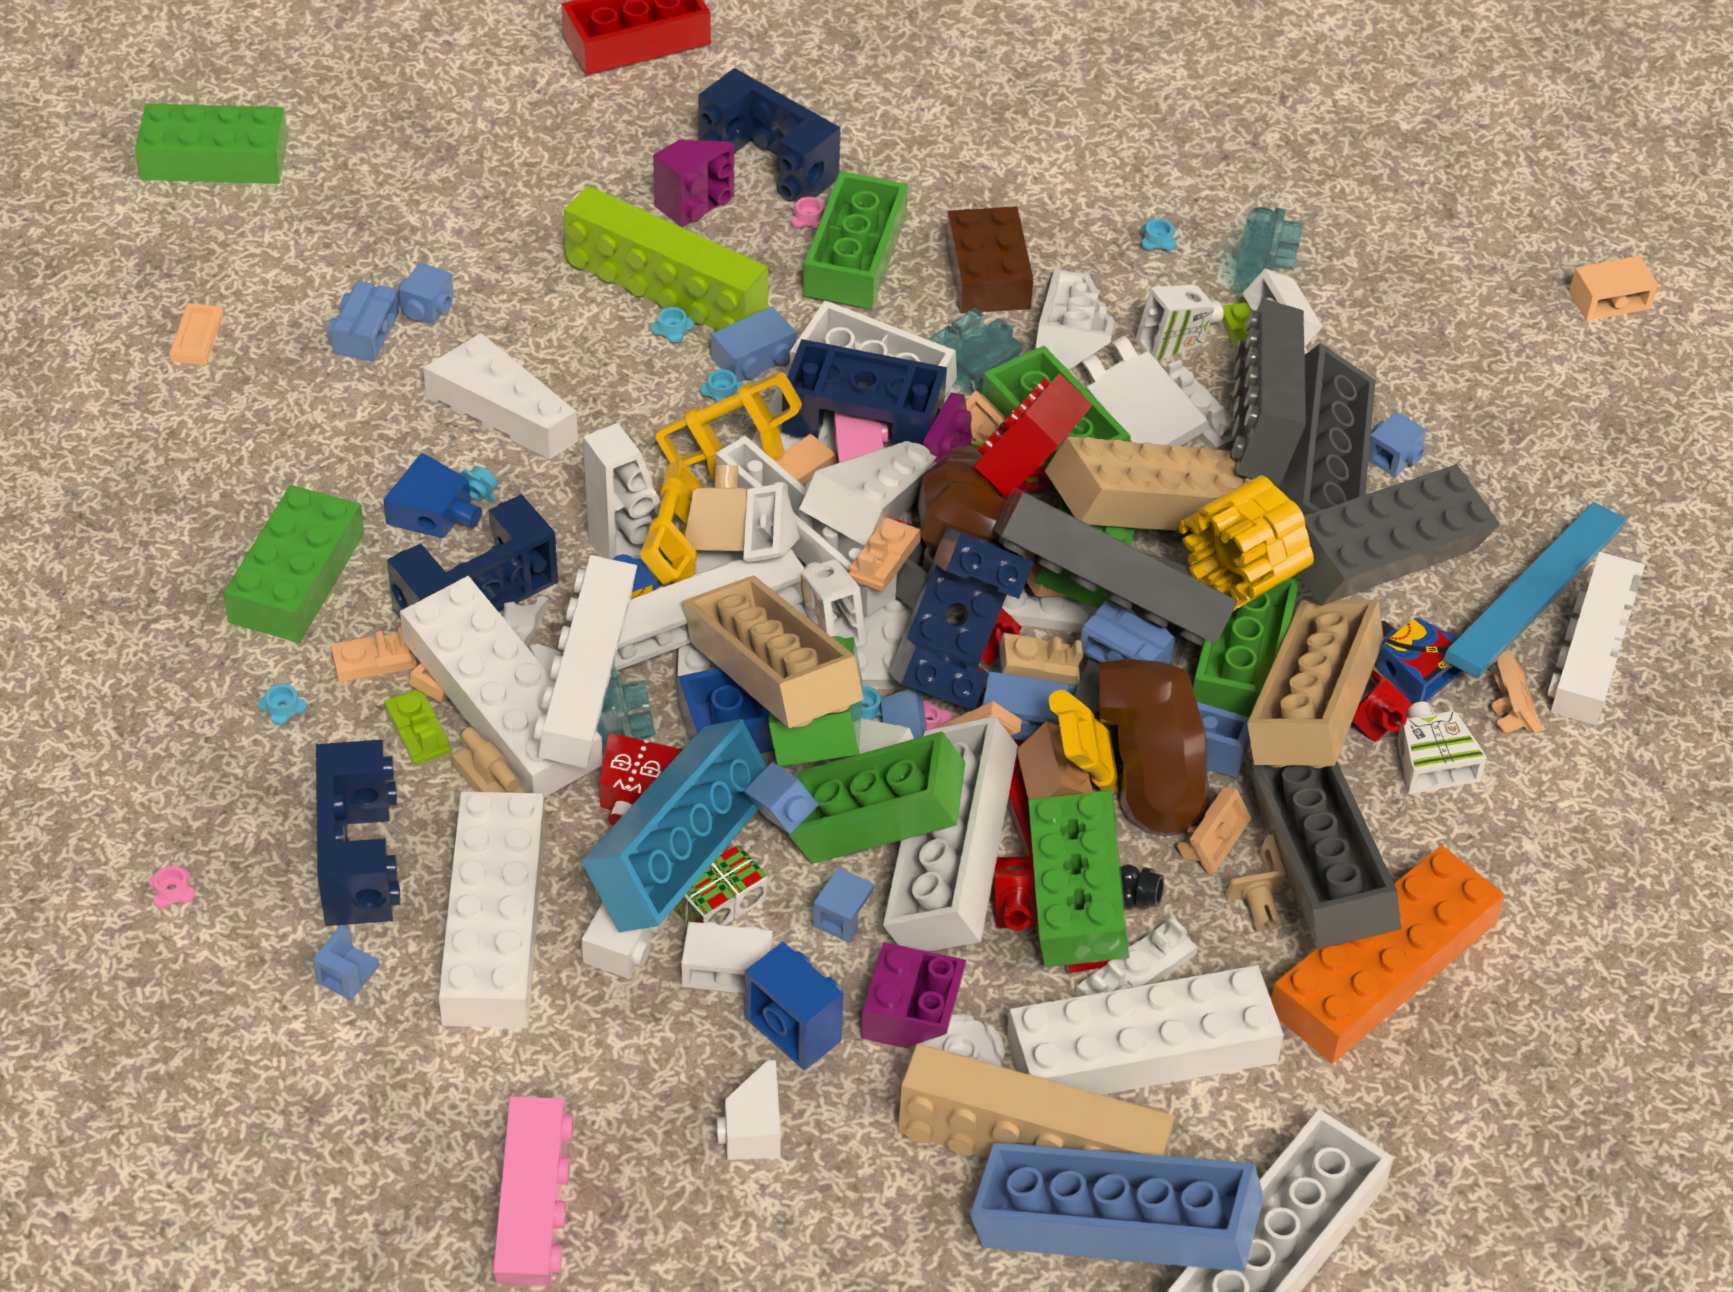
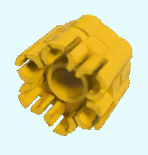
M1263 475L1255 477L1199 508L1198 512L1179 523V533L1184 534L1191 529L1194 530L1193 533L1182 538L1187 549L1194 551L1188 556V563L1193 565L1189 567L1193 578L1211 587L1213 586V588L1228 596L1232 595V598L1238 601L1234 610L1292 578L1295 574L1311 566L1314 561L1301 509Z

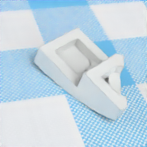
M536 597L535 604L526 606L516 605L515 602L504 603V616L502 617L526 646H528L548 607V597Z

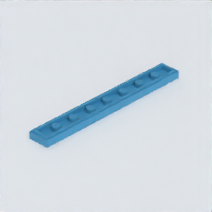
M1593 502L1447 649L1444 660L1478 679L1586 568L1599 552L1623 529L1626 518Z

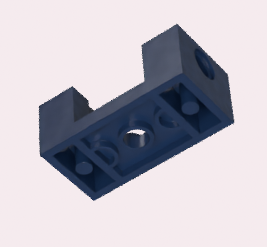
M736 68L730 70L698 95L699 140L731 142L734 145V154L753 141L758 147L767 149L777 155L780 165V176L777 177V192L785 199L797 202L804 197L816 198L836 182L840 169L841 127Z
M801 339L787 378L800 398L802 407L795 416L782 423V433L802 437L812 434L818 439L823 426L824 410L826 409L891 422V446L905 441L923 445L925 437L945 403L947 367ZM862 381H867L872 383L873 385L863 387L859 386L858 384ZM782 392L783 412L790 408V405Z
M520 494L488 510L490 527L494 530L495 545L487 552L465 563H460L447 572L444 571L422 543L403 550L387 559L393 611L401 619V610L469 576L495 609L501 612L504 610V603L515 602L517 604L558 583L555 531L527 499Z
M947 525L889 673L902 685L967 709L975 710L989 676V673L980 667L979 663L1006 596L1010 595L1018 599L1020 598L1034 561L1002 545ZM955 603L963 604L966 610L964 619L957 624L948 623L946 611L949 606Z
M383 739L316 744L317 875L325 926L393 921V906L401 905L396 855H388L386 838L348 841V824L390 821V806H397L396 781H389L394 780L393 756H385Z

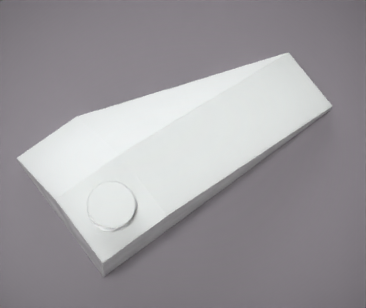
M1054 269L1039 322L1036 349L1045 346L1067 370H1070L1109 344L1113 334L1115 321L1112 316L1106 315L1107 306L1104 302H1099L1098 290L1089 274Z

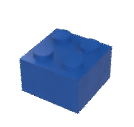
M714 668L678 676L679 709L690 741L704 726L743 719L760 754L775 751L769 727L770 712L720 668Z
M782 941L745 970V1019L804 1071L842 1041L844 993L834 979L831 977L825 978L812 967L810 960L802 952H795Z

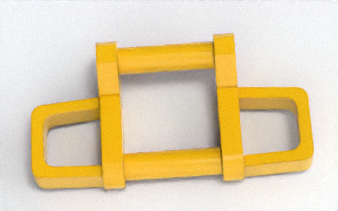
M778 372L755 383H747L739 387L737 393L701 410L696 407L686 412L684 416L662 426L656 433L655 438L670 464L677 460H682L688 466L707 460L710 476L715 482L716 453L724 448L711 428L710 421L745 406L760 432L763 446L759 448L775 461L782 458L785 454L778 425L795 416L801 409L802 402L786 374ZM773 385L781 389L790 405V408L775 417L772 416L759 391ZM688 425L702 450L688 455H681L668 434Z
M677 460L666 467L664 483L661 488L662 501L658 515L650 524L648 535L640 552L641 559L663 584L677 583L696 574L699 551L695 550L687 541L685 533L693 491L695 488H703V486L682 460ZM674 512L684 523L683 535L672 523ZM659 548L663 551V553H664V554L669 558V560L672 562V565H671V566H670L669 563L663 558V556L660 554Z
M1065 690L1054 691L1049 697L1050 710L1059 718L1065 756L1081 770L1090 772L1092 781L1101 791L1112 790V794L1119 793L1117 770L1109 730L1094 718L1093 712L1069 692Z

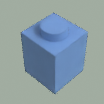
M774 762L744 790L764 817L789 834L819 805L798 778Z

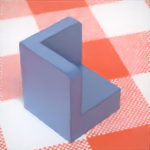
M838 867L813 903V926L850 943L858 931V913L872 894L873 883Z
M341 925L312 959L316 983L349 1000L356 996L379 968L378 959L353 947L350 928Z

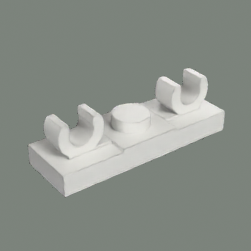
M1181 360L1168 364L1166 372L1208 419L1210 429L1198 435L1201 441L1209 449L1227 450L1232 448L1236 438L1232 437L1236 420L1225 412L1223 405H1220L1205 387L1201 386L1194 378L1193 373L1182 366Z
M1175 919L1168 920L1142 940L1130 946V958L1109 961L1107 965L1077 985L1076 994L1080 997L1157 983L1196 955L1198 946L1186 936L1187 930Z

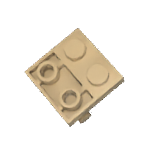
M474 727L465 729L461 734V738L468 747L453 754L452 760L453 766L476 792L525 793L519 786L520 780L508 767L507 759L492 742H486Z

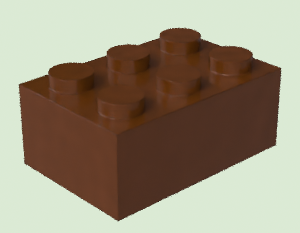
M1018 206L948 210L946 244L960 314L1031 309L1034 279Z

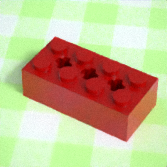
M573 0L561 3L563 36L585 75L711 44V12L704 0Z
M1060 373L1051 382L1045 377L980 446L977 451L982 456L974 464V467L1008 498L1013 487L1018 488L1060 446L1092 404Z

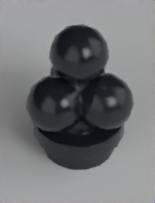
M1131 864L1121 866L1125 910H1131L1136 906L1146 910L1149 906L1158 907L1164 891V875L1155 873L1153 868L1144 867L1140 872L1136 866Z

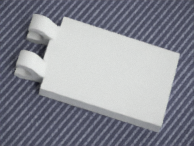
M1123 335L1112 342V346L1117 350L1114 356L1119 363L1106 371L1095 354L1081 362L1087 369L1084 375L1091 382V385L1087 386V390L1131 435L1130 442L1182 446L1210 429L1208 419L1149 351L1138 356L1126 336Z

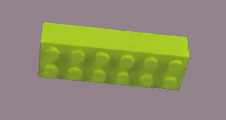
M587 186L563 209L566 261L578 269L591 272L606 282L615 283L630 290L636 296H643L660 304L663 308H680L695 323H702L717 331L768 308V266L591 186Z

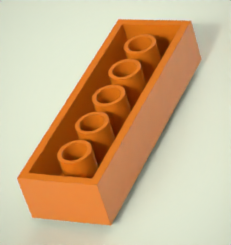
M1440 845L1394 883L1398 892L1400 930L1321 949L1317 947L1274 983L1271 1001L1278 1020L1331 1064L1336 1062L1498 922L1505 894L1444 846Z

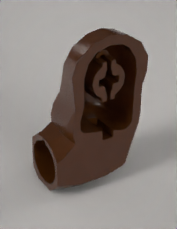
M967 444L944 452L935 458L924 474L918 503L921 537L926 546L937 552L947 525L1002 545L998 542L1000 535L993 531L992 528L1008 498L974 467V464L982 456L977 451L980 448L979 445Z
M1136 659L1100 662V723L1117 729L1118 749L1123 764L1120 803L1125 816L1145 833L1163 837L1183 834L1187 832L1189 827L1195 826L1202 821L1210 804V789L1207 775V735L1190 677L1183 668L1164 662Z

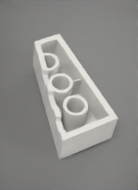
M482 333L423 367L426 398L436 403L441 401L451 406L452 411L462 416L468 414L482 421V426L492 431L498 429L510 435V440L548 459L553 458L578 442L577 411Z

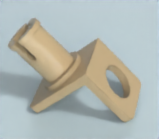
M1273 834L1266 835L1260 851L1266 873L1232 879L1225 894L1227 902L1239 899L1248 900L1255 928L1259 932L1266 930L1264 926L1266 923L1269 930L1275 929L1282 924L1272 893L1280 892L1287 874Z

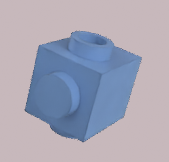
M420 262L407 279H403L399 285L397 295L398 299H400L402 315L408 316L415 321H423L434 325L441 314L448 313L454 298L452 273Z
M1396 411L1385 422L1380 421L1374 427L1370 437L1368 461L1396 478L1410 464L1415 466L1422 459L1426 451V447L1423 444L1427 429Z

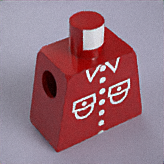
M609 733L600 776L599 792L600 807L611 810L608 821L612 826L616 824L683 749Z

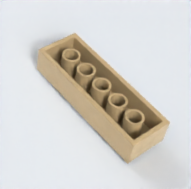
M1067 436L1045 470L1074 517L1088 525L1179 531V523L1198 512L1199 508L1252 480V478L1236 474V458L1232 457V450L1159 445L1149 442L1136 443L1122 440H1102L1091 437Z
M756 576L744 578L682 601L691 643L788 728L806 726L815 718L828 713L843 712L850 705L864 700L855 655Z
M1378 599L1336 600L1322 606L1317 600H1301L1247 722L1254 765H1269L1274 768L1287 765H1303L1312 768L1335 766L1384 641Z
M917 1043L901 1086L898 1133L906 1135L917 1143L932 1142L946 1146L959 1155L974 1154L988 1159L994 1142L1168 1156L1175 1116Z

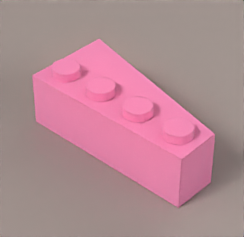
M510 1096L493 1269L496 1284L551 1287L553 1273L561 1272L562 1245H556L558 1228L564 1229L566 1201H561L562 1186L569 1183L570 1157H566L567 1141H572L574 1115L566 1113L564 1099Z

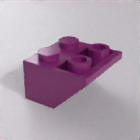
M680 139L653 154L654 207L677 225L684 227L693 221L700 220L706 213L716 207L727 204L734 197V145L726 141Z
M883 942L863 1008L861 1039L907 1048L947 1034L964 974L966 960Z

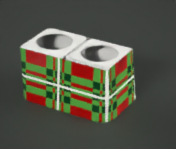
M740 845L734 846L716 858L672 911L688 925V922H708L717 911L729 908L730 912L727 918L719 924L726 925L733 920L734 916L736 918L766 899L768 876ZM754 889L761 895L753 905L747 908L740 907L742 899L751 890Z

